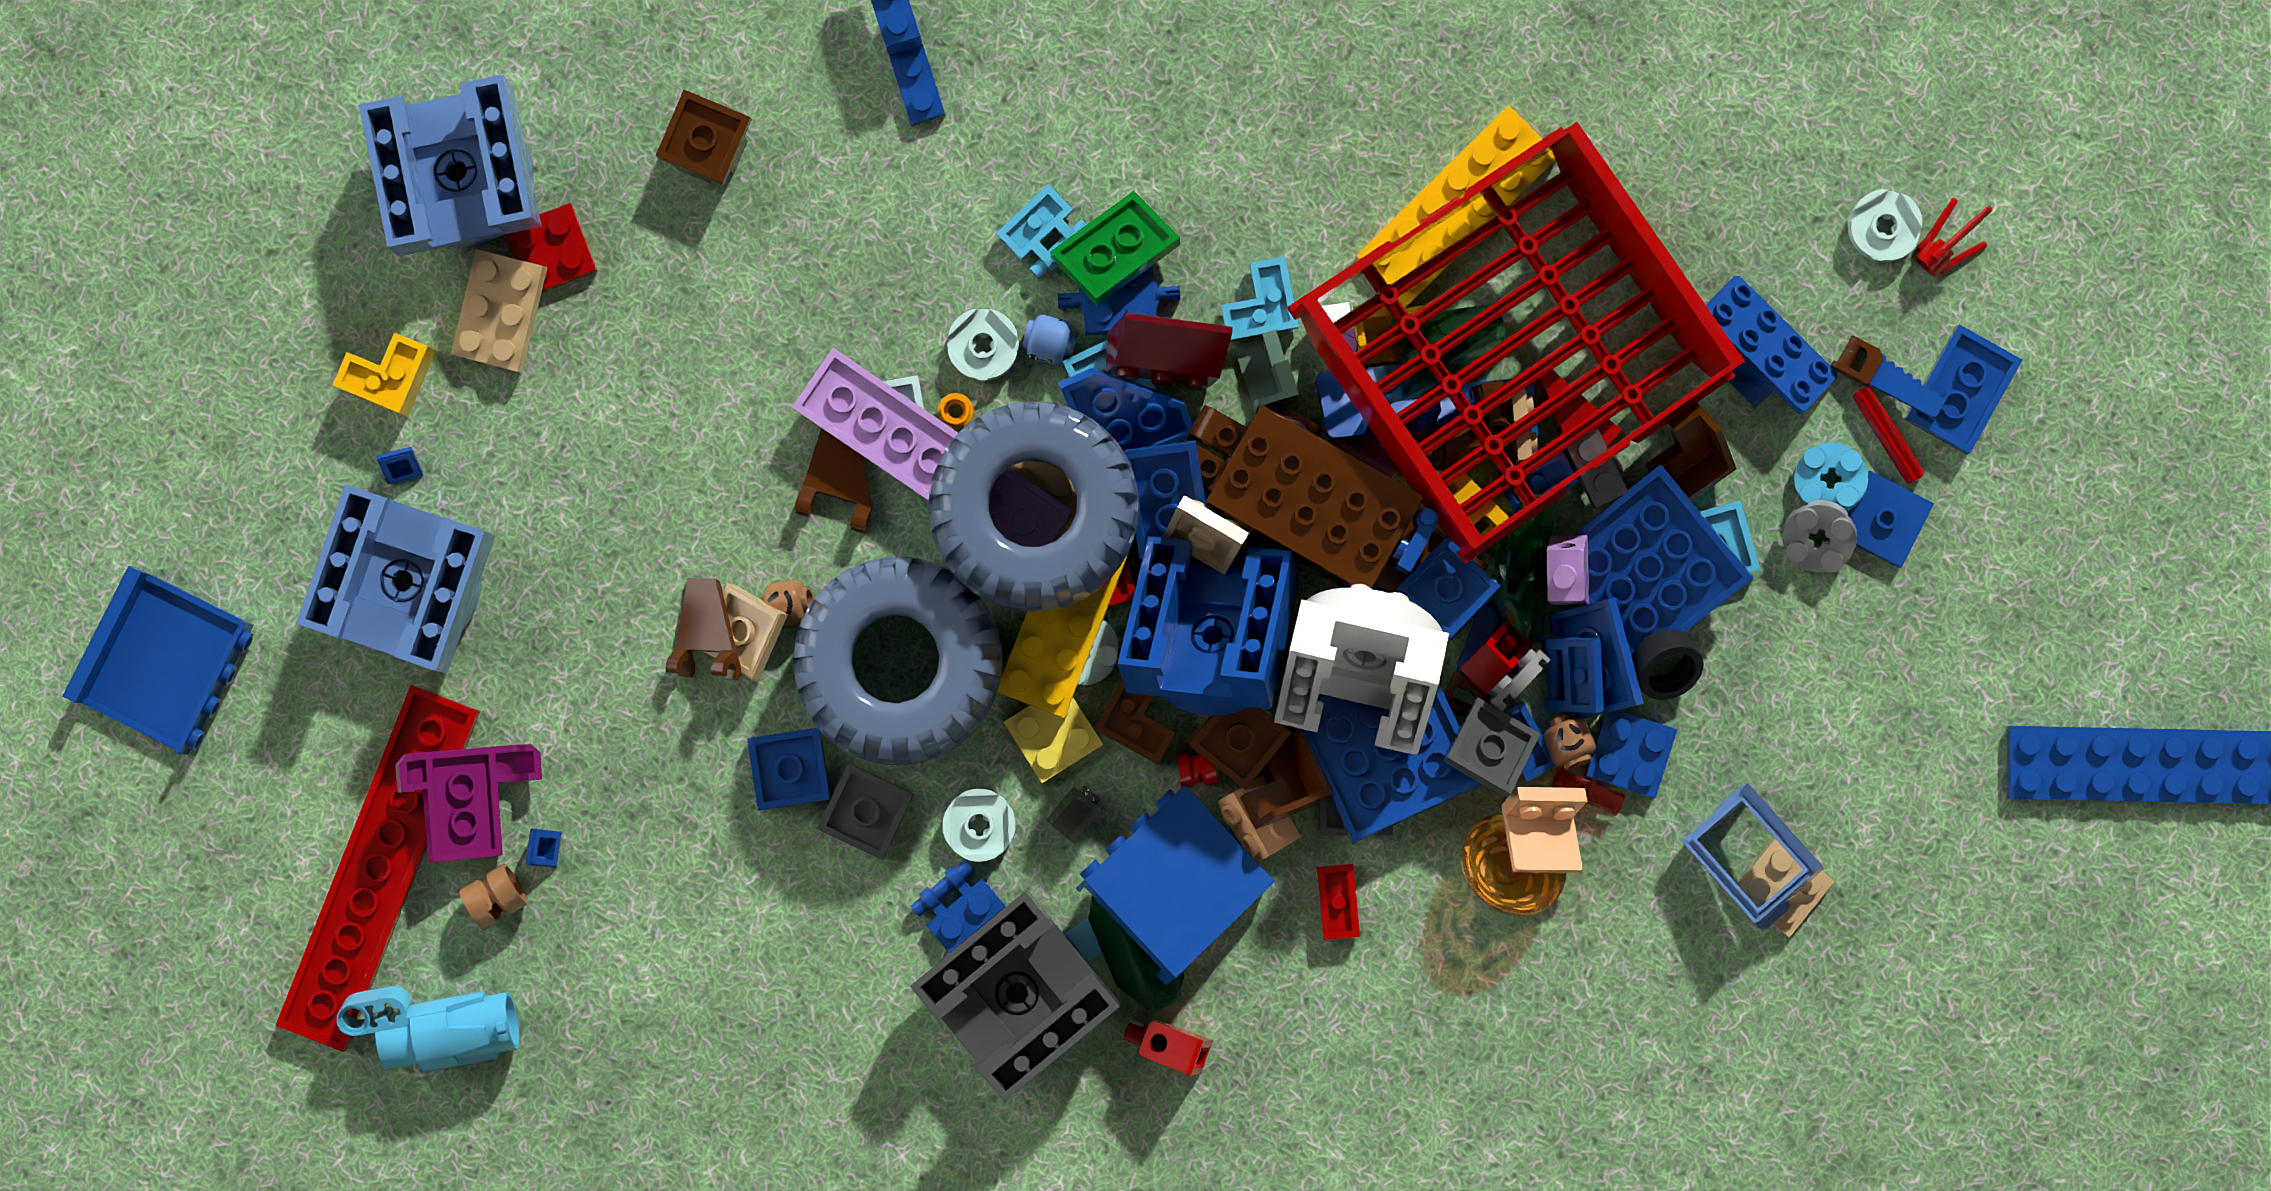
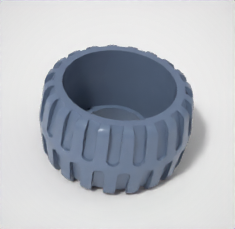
M1037 401L1015 402L982 414L965 426L946 447L934 471L929 490V524L933 540L941 558L952 574L971 592L988 602L1004 608L1031 612L1049 611L1066 607L1085 599L1109 581L1120 568L1129 553L1138 525V488L1134 472L1122 448L1110 433L1095 420L1077 410L1059 404ZM1023 461H1044L1058 467L1071 480L1077 495L1076 515L1070 528L1057 541L1041 547L1020 546L1007 540L995 528L989 513V494L996 479L1007 468Z
M884 557L860 563L842 572L817 594L804 614L796 635L793 669L800 700L808 716L831 742L855 757L873 763L909 765L937 758L953 750L979 727L987 716L999 688L1002 672V649L995 621L987 605L981 597L965 587L950 570L924 559ZM890 616L909 617L924 625L934 637L939 653L937 674L929 688L915 699L901 703L883 702L866 693L856 680L852 665L854 645L862 631L876 620Z

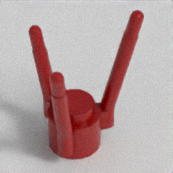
M1952 198L1925 239L1916 246L1920 251L1915 255L1918 264L1933 277L1938 273L1944 276L1952 267L1985 249L1987 243L1983 241L1950 259L1954 255L1951 249L1992 212L1991 206L1985 207L1946 243L1941 239L1933 242L1958 203L1956 198Z

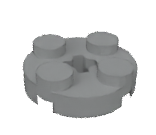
M1814 500L1798 510L1796 508L1790 513L1784 525L1783 544L1787 558L1800 568L1810 572H1837L1851 558L1856 547L1857 529L1855 524H1853L1852 519L1848 516V512L1842 506L1831 501ZM1819 529L1825 530V536L1830 539L1827 542H1822V544L1814 543L1813 538L1809 537L1810 533L1817 534Z
M1531 648L1513 667L1516 672L1511 677L1505 675L1488 692L1492 697L1489 702L1500 711L1505 709L1508 705L1502 700L1504 699L1508 702L1511 697L1515 699L1543 669L1541 666L1547 664L1550 658L1540 649L1535 652Z

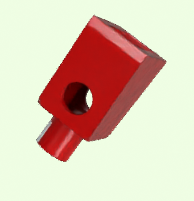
M1131 1019L1123 1037V1040L1140 1046L1138 1055L1191 1076L1201 1075L1213 1043L1212 1039L1160 1020H1150L1149 1024L1146 1025ZM1161 1036L1167 1039L1165 1050L1161 1049L1158 1045Z

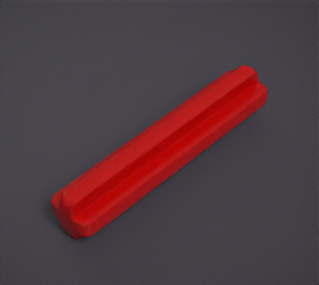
M1866 386L1855 392L1852 396L1854 402L1905 482L1910 484L1920 479L1924 475V470L1872 388Z

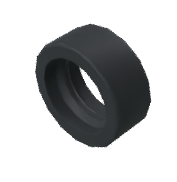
M1675 629L1661 630L1649 635L1637 645L1631 655L1640 689L1649 698L1657 700L1674 699L1685 694L1697 683L1704 667L1702 655L1692 639L1684 632ZM1671 654H1684L1680 663L1670 672L1658 676L1649 675L1654 665L1662 658Z

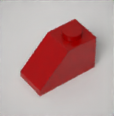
M1512 613L1468 658L1460 670L1473 685L1478 686L1486 694L1513 669L1538 637Z

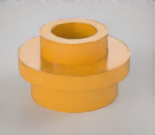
M951 393L940 401L937 412L939 419L952 429H961L971 422L974 409L971 401L965 395ZM953 405H959L963 409L962 415L958 418H953L949 415V409Z

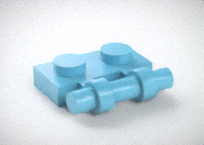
M1047 184L996 235L1021 261L1031 252L1038 257V260L1029 269L1039 279L1048 270L1053 271L1057 267V264L1051 259L1050 251L1087 224L1080 219L1071 228L1064 220L1073 213V209ZM1056 229L1062 237L1047 250L1041 242Z

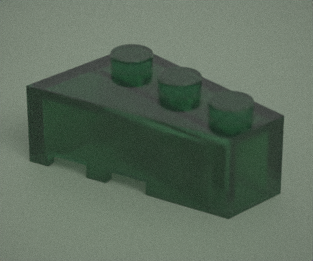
M1494 303L1445 310L1420 326L1419 330L1429 344H1434ZM1499 317L1440 357V360L1451 375L1460 371L1506 339L1507 335L1503 317ZM1392 318L1391 328L1397 325L1394 318ZM1406 336L1391 346L1396 369L1418 355ZM1427 366L1400 384L1403 399L1430 385L1438 384Z

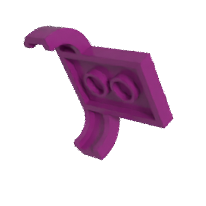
M532 744L404 754L395 764L397 792L423 790L428 862L503 855L498 783L542 780L540 751Z

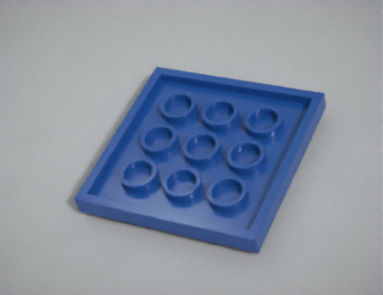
M1661 464L1573 534L1588 535L1589 604L1616 597L1631 655L1640 642L1658 631L1675 629L1685 633L1753 579L1752 574Z
M1438 685L1418 756L1374 746L1381 717H1388L1389 709L1325 695L1317 699V701L1324 702L1317 732L1302 729L1333 793L1330 797L1352 844L1483 785L1443 762L1460 726L1440 685Z

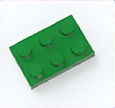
M1133 191L1051 250L1050 254L1051 259L1098 306L1180 246V237Z

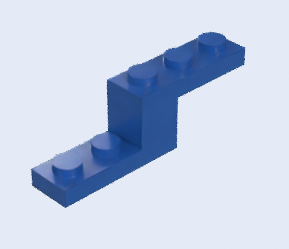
M871 0L911 126L945 116L909 0Z

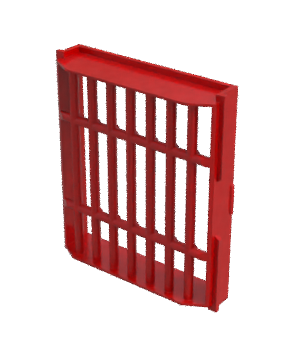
M1575 122L1565 130L1562 127L1555 130L1464 190L1462 198L1455 197L1423 218L1419 226L1395 242H1385L1287 307L1295 320L1299 317L1301 318L1313 347L1408 484L1415 492L1424 496L1421 500L1424 507L1431 508L1437 513L1438 527L1460 548L1456 553L1464 564L1564 496V486L1587 470H1595L1630 446V441L1642 442L1696 402L1698 403L1734 378L1735 374L1732 370L1744 362L1740 353L1578 122ZM1552 150L1560 173L1512 205H1506L1494 188ZM1567 185L1579 203L1532 235H1526L1517 222V218ZM1483 196L1495 216L1394 283L1387 284L1375 267L1376 265ZM1588 215L1600 233L1554 264L1547 265L1538 252V247ZM1504 227L1516 244L1514 247L1415 313H1407L1398 300L1399 296ZM1606 245H1609L1620 263L1574 294L1568 295L1558 278ZM1525 257L1536 273V276L1436 343H1428L1419 330L1420 326ZM1364 274L1376 295L1335 322H1332L1320 302ZM1629 274L1641 292L1593 325H1589L1579 308ZM1546 287L1557 303L1555 307L1456 374L1451 375L1440 360L1441 356ZM1650 304L1662 322L1615 354H1610L1600 341V337ZM1385 306L1397 325L1354 353L1342 334ZM1564 317L1569 320L1578 333L1577 336L1477 404L1471 405L1461 390L1465 384ZM1671 333L1683 351L1637 383L1630 384L1621 371V367ZM1406 336L1418 355L1375 383L1363 364ZM1587 346L1599 365L1498 434L1492 435L1482 420L1485 415ZM1691 362L1711 377L1655 417H1653L1642 401V396ZM1427 366L1439 385L1396 413L1384 395ZM1608 376L1620 393L1618 396L1518 465H1513L1503 451L1506 445ZM1446 397H1449L1460 415L1417 444L1405 425ZM1629 406L1642 426L1536 498L1524 481L1526 476ZM1469 427L1481 445L1438 474L1426 456ZM1490 457L1502 476L1459 504L1447 486ZM1511 487L1525 507L1481 536L1468 516Z

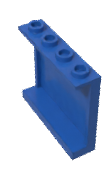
M128 566L62 697L74 703H82L175 749L174 752L178 754L189 755L190 751H195L203 740L204 731L201 729L207 717L211 719L220 706L221 699L217 697L223 686H228L235 677L237 666L234 664L240 652L245 653L250 647L254 634L250 632L254 625L140 568Z
M1185 785L1176 794L1169 789L1155 803L1159 810L1151 817L1145 812L1130 826L1134 833L1126 841L1122 836H1119L1105 850L1109 857L1101 864L1095 859L1080 873L1084 880L1075 888L1080 892L1085 887L1161 968L1156 975L1165 985L1181 974L1275 882Z

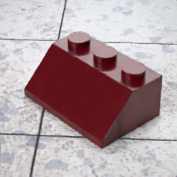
M1126 312L1108 331L1105 373L1116 375L1128 381H1136L1138 378L1151 379L1152 384L1159 386H1169L1174 382L1186 384V388L1191 390H1206L1220 379L1233 327Z

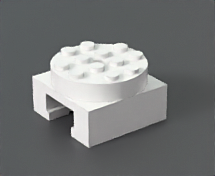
M1355 584L1351 588L1326 590L1312 595L1307 600H1301L1274 723L1317 732L1324 702L1317 701L1318 694L1389 709L1388 717H1381L1374 746L1418 756L1439 685L1449 633L1443 632L1438 622L1424 609L1410 602L1406 595L1397 592L1386 593L1372 590L1363 584Z

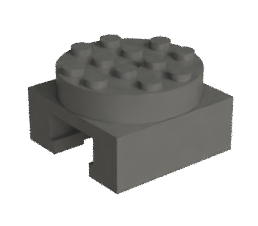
M1028 889L910 986L938 1021L942 1019L979 1064L976 1067L1004 1102L1118 1009L1121 1004L1082 957L1074 943L1064 935ZM1014 982L1026 984L1028 990L1027 999L1022 1002L1011 1000L1008 996L1009 985Z

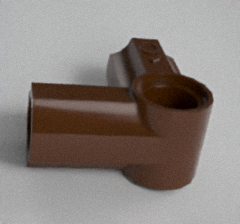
M1492 381L1472 386L1471 392L1474 405L1502 387L1503 382ZM1504 402L1482 418L1489 430L1493 428L1504 430L1511 425L1507 402ZM1469 427L1442 445L1446 464L1457 462L1481 445ZM1514 441L1506 445L1503 451L1506 452L1513 445Z

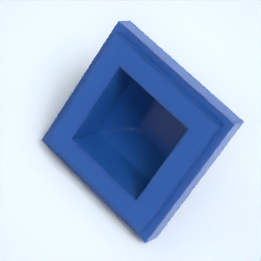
M412 447L377 455V461L388 484L423 476V471Z
M531 828L525 865L557 868L562 832Z

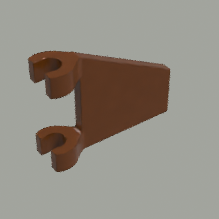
M821 428L802 489L795 504V513L810 518L816 494L828 495L857 504L850 523L851 530L865 534L872 506L863 456Z
M687 578L676 648L667 659L666 672L677 673L681 677H693L695 661L692 651L720 652L712 663L711 675L724 676L723 678L728 680H739L741 665L719 580Z

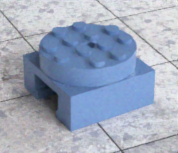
M504 75L460 83L462 94L406 105L405 98L398 96L359 105L387 248L398 256L447 246L456 248L479 246L505 234L542 227L533 186V162L524 141L514 88ZM458 166H466L468 170H466L465 177L459 181L460 184L457 181H452L451 174L453 170Z
M345 484L296 624L394 655L396 658L434 671L448 673L461 633L469 623L477 607L481 590V576L496 535ZM409 572L412 575L413 583L417 585L416 587L411 586L410 589L402 592L398 586L399 577L403 573Z

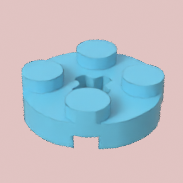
M1823 443L1809 448L1798 462L1794 475L1795 489L1802 502L1806 505L1814 500H1827L1842 506L1848 512L1858 502L1860 503L1866 494L1868 487L1867 467L1861 455L1850 447L1840 443ZM1829 470L1836 471V476L1842 477L1841 483H1835L1833 489L1827 488L1826 482L1820 481L1821 476L1827 475Z

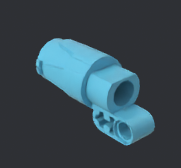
M389 986L349 995L337 1015V1025L344 1034L359 1036L375 1032L378 1056L384 1070L418 1064L425 1073L497 1059L499 1053L517 1050L520 1044L517 1012L509 992L486 996L485 991L412 1004V998L408 991L399 986ZM393 1008H399L398 1012H394ZM348 1010H360L365 1018L356 1020L349 1015Z

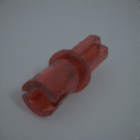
M1563 769L1556 771L1553 776L1552 788H1585L1586 804L1598 807L1614 816L1619 813L1623 805L1624 794L1597 784L1594 778L1586 780Z

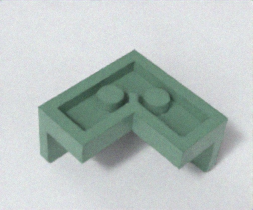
M1276 330L1262 333L1261 338L1235 346L1234 350L1254 415H1256L1261 405L1272 410L1278 408V406L1296 403L1299 393L1289 361L1285 360Z

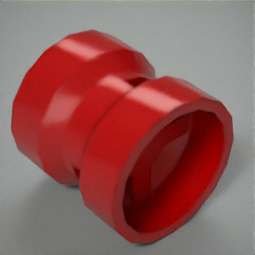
M1188 752L1176 753L1181 788L1184 785L1187 788H1193L1199 782H1203L1207 786L1218 784L1215 765L1200 753L1198 755H1190Z

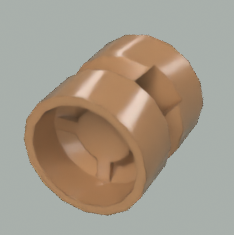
M505 863L486 874V881L482 882L477 879L459 891L467 911L482 930H486L501 921L503 912L512 914L529 903L519 880Z

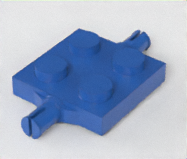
M1153 265L1098 306L1080 288L1078 293H1057L1058 309L1080 307L1084 316L1085 336L1108 334V331L1126 312L1156 316L1159 301H1181L1180 285L1158 287L1154 277Z

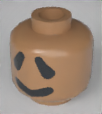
M791 579L767 585L764 597L759 599L788 614L782 627L784 629L800 626L804 614L814 600V596L809 586H804L803 582L798 579Z
M1565 714L1549 722L1551 728L1543 734L1554 765L1564 767L1566 771L1579 768L1592 760L1590 755L1595 751L1596 744L1587 723L1583 719H1571L1569 714Z

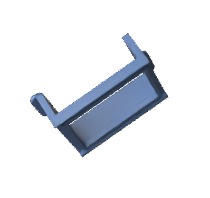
M1749 783L1735 790L1719 804L1718 810L1682 840L1689 851L1761 930L1767 929L1790 908L1788 900L1824 870L1821 863ZM1743 803L1803 869L1760 908L1752 902L1699 842Z

